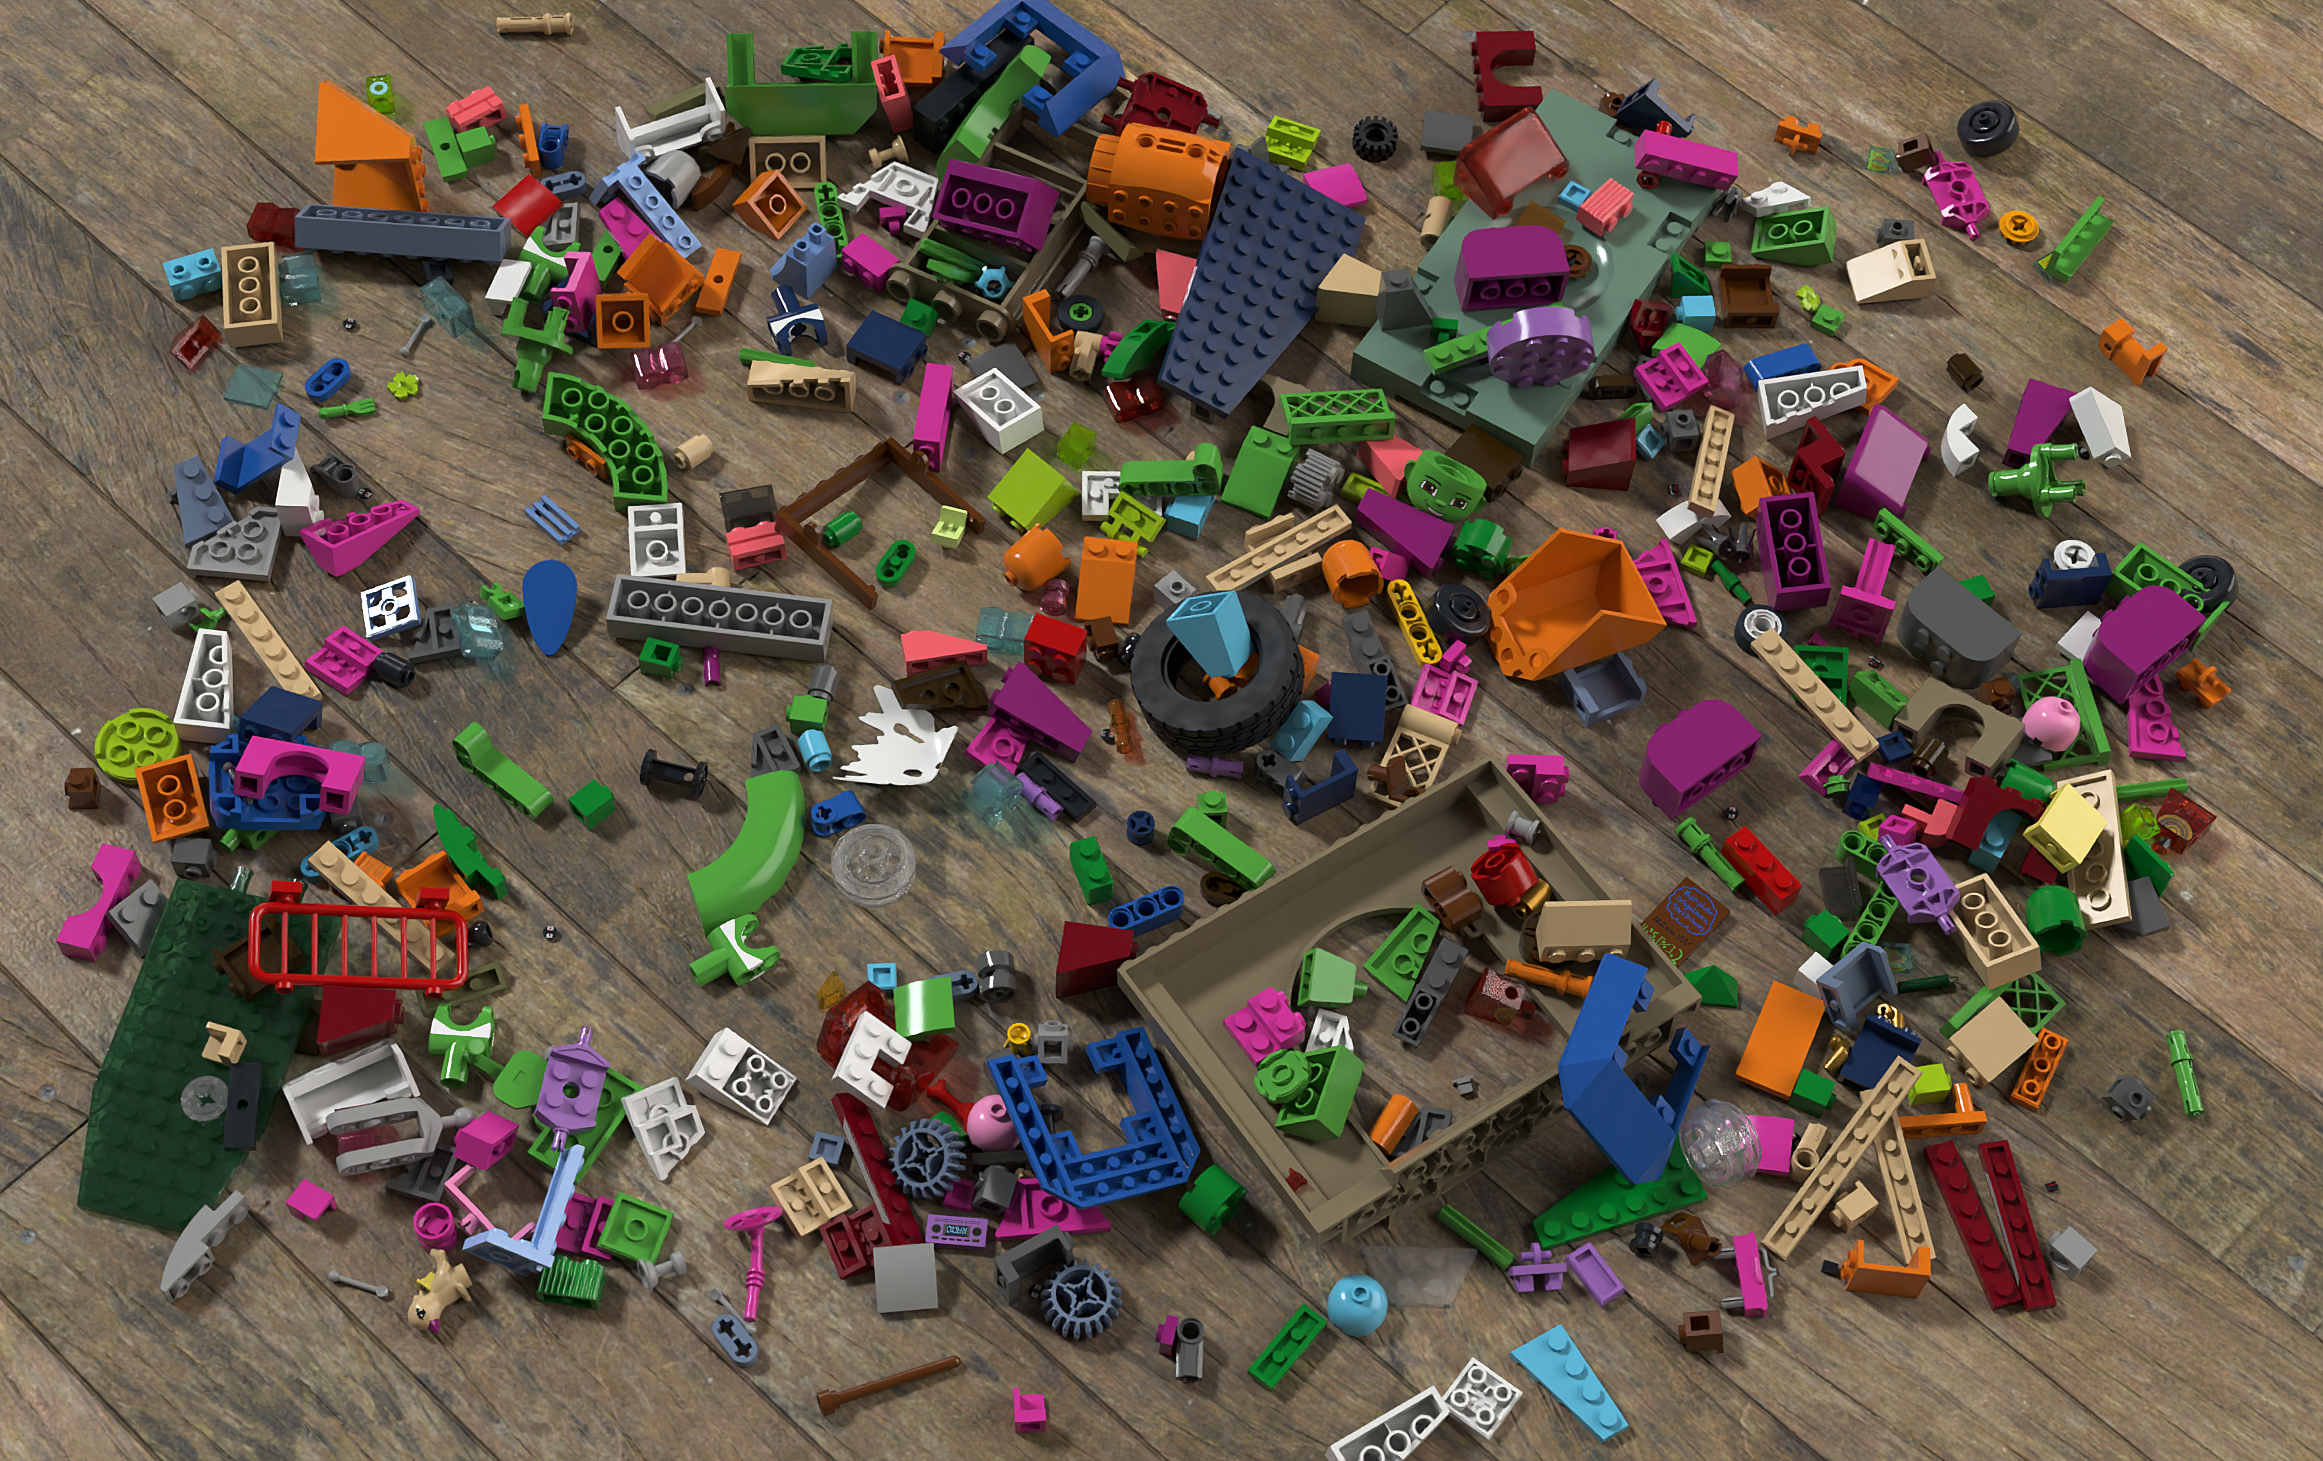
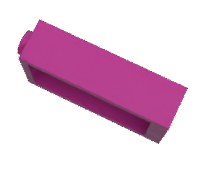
M927 363L913 435V452L916 450L924 452L929 460L928 469L931 472L940 473L954 398L953 366Z

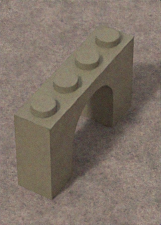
M1264 373L1248 393L1257 394L1265 398L1272 406V411L1263 429L1288 438L1289 431L1280 404V394L1311 393V390L1303 385L1286 381L1279 376ZM1191 402L1190 415L1213 424L1215 423L1217 415ZM1288 403L1294 407L1300 406L1298 403Z
M1931 677L1924 682L1895 717L1893 732L1900 730L1907 743L1917 748L1929 732L1940 723L1961 721L1972 725L1979 731L1981 737L1966 755L1964 772L1980 778L1981 775L1994 778L2023 742L2025 724L2017 718L2010 717L1994 707L1985 705L1973 699L1970 695L1961 693L1949 687L1946 683Z

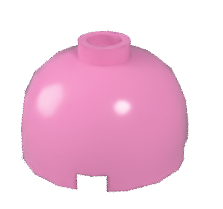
M2053 696L2044 697L2036 701L2029 707L2022 719L2027 735L2032 740L2036 737L2043 742L2041 747L2052 751L2066 750L2074 742L2080 730V717L2072 704L2064 699Z
M996 1094L986 1096L974 1104L968 1115L967 1133L970 1142L973 1145L975 1143L987 1155L1000 1156L1015 1150V1146L1020 1143V1139L1001 1096Z

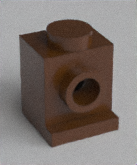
M1609 92L1600 99L1598 111L1614 119L1619 118L1616 113L1625 99L1624 93L1616 94L1615 92ZM1618 119L1616 122V127L1622 130L1631 128L1622 119Z
M1927 133L1898 142L1899 152L1895 153L1899 167H1904L1906 172L1928 164L1931 167L1936 166L1935 152Z
M1107 616L1084 621V629L1087 630L1088 649L1090 652L1095 653L1097 662H1106L1118 657L1119 642L1111 617Z
M2005 675L1982 683L1975 700L1985 705H1990L2006 715H2010L2012 713L2010 707L2016 691Z
M71 768L64 785L65 794L70 797L69 809H98L101 783L95 769Z
M1720 1311L1684 1312L1683 1325H1678L1679 1343H1686L1687 1352L1717 1350V1353H1723V1331Z

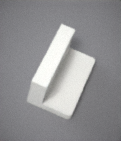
M502 260L485 297L493 315L502 316L507 304H512L513 297L518 298L532 268L530 262Z

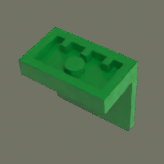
M2135 834L2130 838L2124 849L2127 882L2149 876L2160 900L2175 873L2170 865L2162 860L2146 841Z

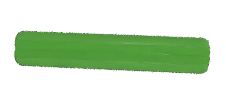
M928 238L920 242L919 251L921 253L982 276L984 272L982 267L987 266L988 268L987 262Z
M742 348L739 353V361L751 365L752 360L815 367V362L749 348Z
M2185 778L2116 786L2118 802L2185 794L2188 790Z
M1446 1204L1439 1211L1438 1218L1500 1267L1507 1269L1515 1259L1513 1253L1452 1206Z

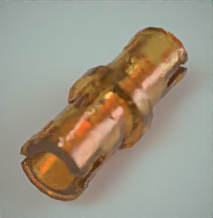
M1120 699L1112 700L1107 704L1111 719L1109 725L1110 732L1113 733L1115 738L1116 751L1120 752V754H1127L1134 750L1130 734L1131 722L1127 719L1124 701Z

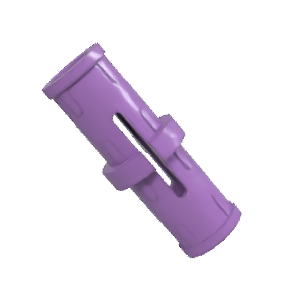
M1189 753L1186 771L1207 773L1215 778L1216 775L1241 779L1244 762L1219 759L1220 756L1206 757Z
M1020 773L1015 777L1012 787L1028 799V804L1038 808L1051 821L1056 820L1061 815L1063 807L1050 798L1045 788L1036 785L1025 773Z

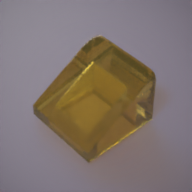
M836 970L831 972L816 994L819 1010L828 1008L845 999L844 984Z

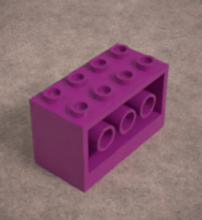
M949 159L932 218L940 221V226L964 236L966 234L973 235V238L987 242L990 239L1004 247H1009L1011 244L1017 246V249L1031 253L1032 249L1042 251L1059 192L1038 179Z

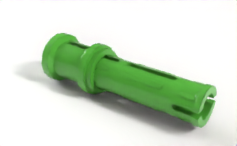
M1694 817L1686 819L1677 827L1674 833L1678 837L1681 836L1688 843L1693 854H1699L1732 892L1737 891L1744 885L1746 880L1712 844V837L1709 834H1705L1698 827Z

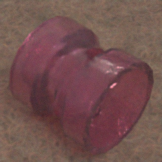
M1049 579L1043 585L1044 596L1040 602L1042 612L1051 616L1065 614L1067 609L1066 599L1070 592V586L1067 582L1060 579Z

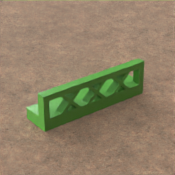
M2100 196L2096 198L2055 248L2045 272L2067 283L2108 233L2114 221L2099 214L2105 201L2104 198Z

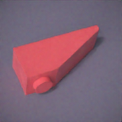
M929 630L911 631L907 634H901V646L907 676L920 674L965 660L969 667L988 664L986 644Z

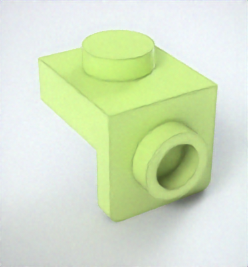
M943 505L940 509L939 522L931 535V543L939 544L943 548L956 549L965 534L967 511Z

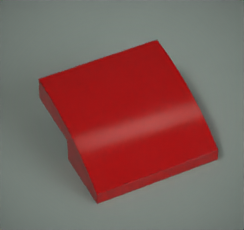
M528 174L492 208L500 217L511 218L513 229L527 238L537 226H541L564 204L542 183Z

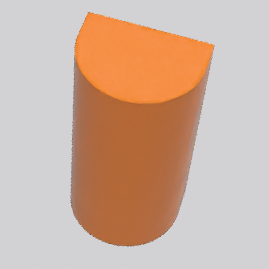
M1400 1094L1392 1095L1367 1134L1382 1154L1390 1155L1419 1109L1407 1097Z

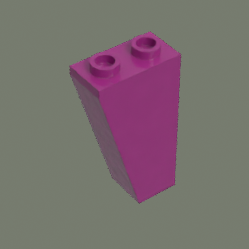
M2029 378L2018 408L2002 464L2020 469L2026 463H2030L2033 446L2051 441L2073 411L2069 398L2078 393Z
M1369 487L1357 508L1355 521L1395 554L1412 559L1410 566L1423 577L1431 581L1435 572L1440 573L1446 560L1443 556L1446 551L1451 552L1457 539L1453 536L1454 525Z
M1018 661L1014 669L1009 667L1001 680L1004 683L1001 691L996 688L988 703L992 707L988 715L1070 762L1075 763L1093 731L1025 664Z

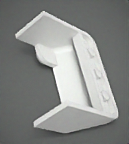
M705 78L706 105L630 129L621 107H615L617 142L623 153L631 159L640 151L646 158L642 164L644 165L653 159L659 158L668 151H681L721 138L725 132V108L711 78Z
M393 1038L379 1041L294 1078L282 1086L307 1145L313 1143L312 1139L321 1137L328 1132L326 1117L335 1111L369 1105L385 1097L387 1099L408 1098L412 1094L414 1097L420 1095L404 1055Z

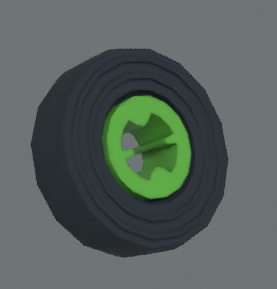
M1088 295L1070 296L1060 304L1058 310L1060 327L1064 332L1072 329L1074 337H1076L1077 331L1095 334L1101 328L1104 320L1101 304L1098 300ZM1078 314H1084L1083 318H1078Z

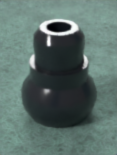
M1136 632L1127 635L1125 645L1122 648L1123 651L1118 655V661L1125 667H1130L1131 659L1133 658L1132 654L1141 637Z
M476 921L468 928V948L488 947L493 942L492 930L486 921Z

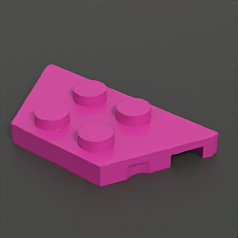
M1663 538L1656 547L1650 551L1647 549L1633 562L1665 622L1695 628L1697 624L1695 614L1667 538Z
M1037 1178L1018 1179L1009 1209L1004 1212L999 1229L997 1228L996 1242L1031 1239L1055 1225H1058L1063 1233L1066 1231L1069 1235L1111 1232V1223L1108 1218L1105 1219L1098 1206L1079 1210L1042 1191Z

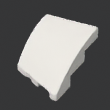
M677 1077L670 1078L621 1098L639 1145L659 1181L668 1177L667 1174L686 1156L689 1148L696 1144L705 1133L696 1105H687Z

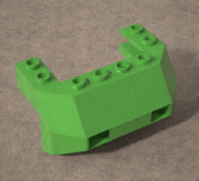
M877 31L851 32L853 81L848 83H756L754 33L726 34L728 85L724 87L726 112L743 127H750L753 136L854 134L878 109L879 91L871 61L878 60Z

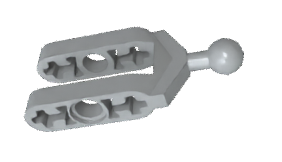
M418 1097L413 1099L399 1098L335 1111L327 1115L326 1122L329 1133L338 1135L416 1118L421 1138L355 1150L338 1156L336 1162L339 1174L341 1176H350L413 1163L422 1158L433 1156L442 1129L456 1127L460 1130L465 1128L476 1118V1115L472 1109L461 1107L453 1115L440 1117L426 1102Z

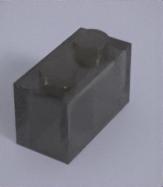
M772 484L719 493L726 533L731 532V530L737 527L746 529L757 526L758 523L763 521L775 522L776 520L775 515L778 510Z

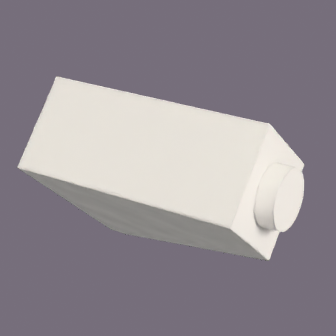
M2092 387L2069 398L2095 460L2111 468L2131 457L2122 406Z

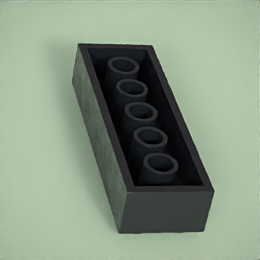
M1005 29L986 45L989 50L997 55L994 64L980 74L967 63H964L913 106L914 141L934 155L945 149L958 127L982 95L1024 47L1034 45V38L1028 35L1022 40L1008 29Z

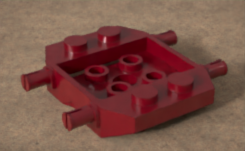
M1151 71L1139 75L1138 80L1135 79L1134 82L1120 76L1116 86L1132 93L1122 117L1119 116L1118 119L1104 113L1101 120L1102 124L1114 128L1117 137H1121L1128 123L1161 127L1196 135L1200 123L1217 129L1221 119L1207 114L1208 104L1201 92ZM1164 113L1169 119L1163 120L1157 114Z

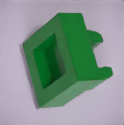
M1433 317L1430 335L1438 336L1437 345L1449 341V337L1456 338L1459 320Z

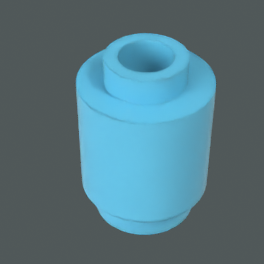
M814 729L805 731L797 743L806 766L812 772H821L828 769L832 764V754L824 733Z

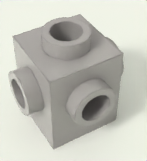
M1052 1020L1046 1021L1044 1024H1038V1034H1032V1051H1038V1058L1041 1063L1048 1065L1067 1063V1052H1073V1034H1068L1067 1024H1062L1060 1021Z

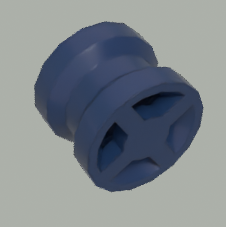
M1136 811L1129 816L1127 820V837L1132 844L1143 846L1153 840L1155 820L1149 812Z

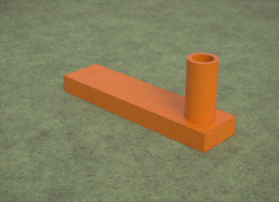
M1958 1083L1951 1088L1957 1113L1898 1118L1904 1139L1981 1134L1987 1123L1985 1111H1974L1968 1084Z

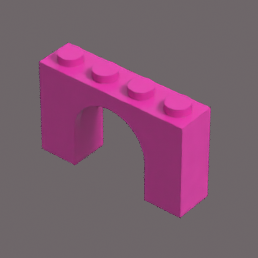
M252 736L235 769L233 794L262 800L269 784L274 779L285 775H304L322 783L319 810L348 815L363 782L366 756Z

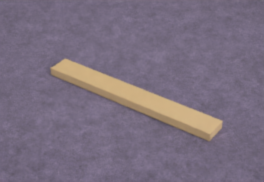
M1898 1055L1760 1243L1783 1261L1787 1260L1923 1072Z

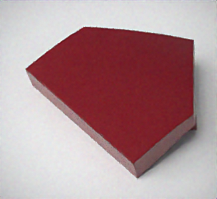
M1635 298L1628 324L1642 354L1647 356L1652 351L1651 346H1654V343L1665 333L1663 329L1672 306L1666 303Z

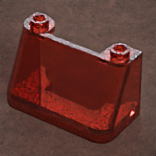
M1526 107L1473 140L1460 151L1456 161L1453 183L1494 220L1511 211L1514 195L1545 175L1551 180L1565 177L1569 171V161L1539 114L1531 107Z
M868 980L827 1011L816 1046L819 1055L826 1062L837 1069L858 1018L865 1011L896 1032L895 1019L885 1013L888 1000L884 991ZM944 1033L934 1035L929 1043L927 1041H913L903 1065L899 1064L896 1068L876 1056L871 1071L894 1086L887 1105L900 1112L911 1107L953 1059L959 1047L958 1042Z

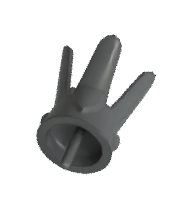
M1731 186L1728 191L1723 190L1720 195L1721 197L1712 203L1715 204L1720 200L1712 211L1713 216H1716L1726 205L1728 206L1724 217L1726 223L1730 220L1733 211L1734 216L1736 215L1737 205L1740 204L1743 198L1742 192L1734 186Z
M1703 523L1702 528L1711 538L1708 540L1695 536L1693 539L1704 545L1698 547L1713 551L1719 557H1724L1731 552L1733 546L1732 539L1728 536H1723L1714 524H1712L1714 528L1712 529L1709 525Z
M1742 523L1737 543L1733 529L1729 526V536L1733 541L1730 558L1740 564L1750 560L1751 544L1756 529H1753L1751 536L1747 537V526L1745 523Z

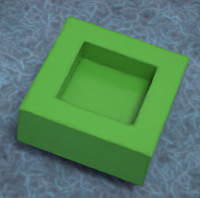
M1705 241L1703 246L1705 267L1721 268L1722 265L1731 264L1730 242Z
M1822 304L1812 319L1810 327L1833 338L1842 324L1845 314Z

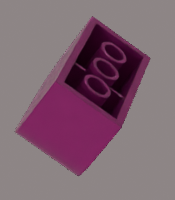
M1537 225L1491 227L1474 230L1464 237L1454 275V284L1461 311L1547 306L1563 300L1570 269L1563 243L1560 237L1551 229Z
M1807 492L1760 498L1756 515V535L1768 605L1773 607V611L1780 612L1826 607L1831 584L1814 493Z
M2147 586L2132 597L2127 595L2118 604L2115 611L2110 609L2103 615L2100 620L2101 624L2093 633V639L2084 654V670L2097 685L2118 703L2123 704L2191 647L2207 618L2173 590L2163 586Z
M1716 699L1699 702L1689 710L1685 708L1680 711L1675 720L1669 724L1663 723L1656 729L1645 751L1639 771V784L1644 793L1672 821L1751 765L1762 734L1731 704Z

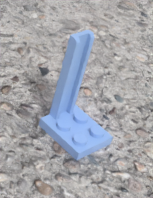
M639 151L629 161L618 166L610 175L603 177L590 195L589 200L594 206L601 201L606 204L621 189L661 239L686 259L702 247V244L639 169L646 160Z
M577 1144L572 1146L571 1149H565L564 1152L560 1153L531 1242L526 1240L516 1241L509 1238L507 1232L492 1228L465 1239L462 1251L525 1277L529 1276L530 1270L531 1272L539 1273L542 1267L550 1269L555 1258L552 1255L557 1246L555 1238L566 1219L564 1210L567 1202L574 1194L575 1185L573 1183L576 1174L580 1172L584 1164L582 1155L585 1147Z

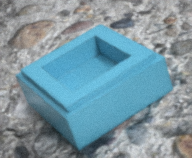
M1570 181L1559 195L1558 203L1578 213L1579 206L1592 195L1593 191Z
M1650 424L1645 425L1636 435V450L1647 461L1653 459L1666 443Z
M896 963L867 964L868 994L893 993V989L897 988Z

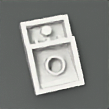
M682 503L628 506L631 576L654 578L677 576V574L686 573Z

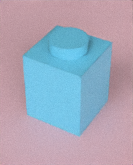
M1682 296L1680 306L1675 309L1676 322L1691 326L1702 332L1712 331L1716 317L1713 297Z

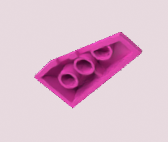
M399 500L372 507L370 513L356 514L351 512L346 514V519L332 522L331 518L320 520L300 529L299 534L318 566L337 577L361 565L420 514L419 508L404 500Z

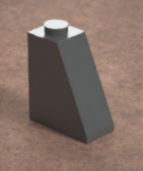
M1401 269L1381 272L1376 306L1381 331L1430 325L1432 318L1427 301L1409 271Z

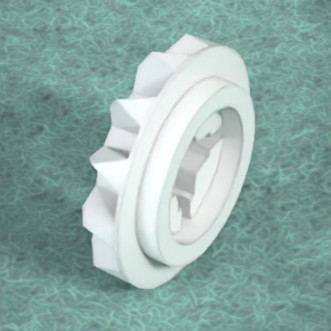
M2066 540L2056 547L2053 553V563L2059 566V570L2088 568L2095 553L2089 545L2082 541ZM2076 553L2077 562L2072 564L2071 558Z

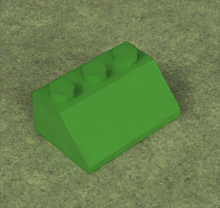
M1343 1044L1302 1053L1311 1066L1310 1082L1297 1098L1283 1103L1275 1128L1317 1142L1340 1138L1365 1063Z

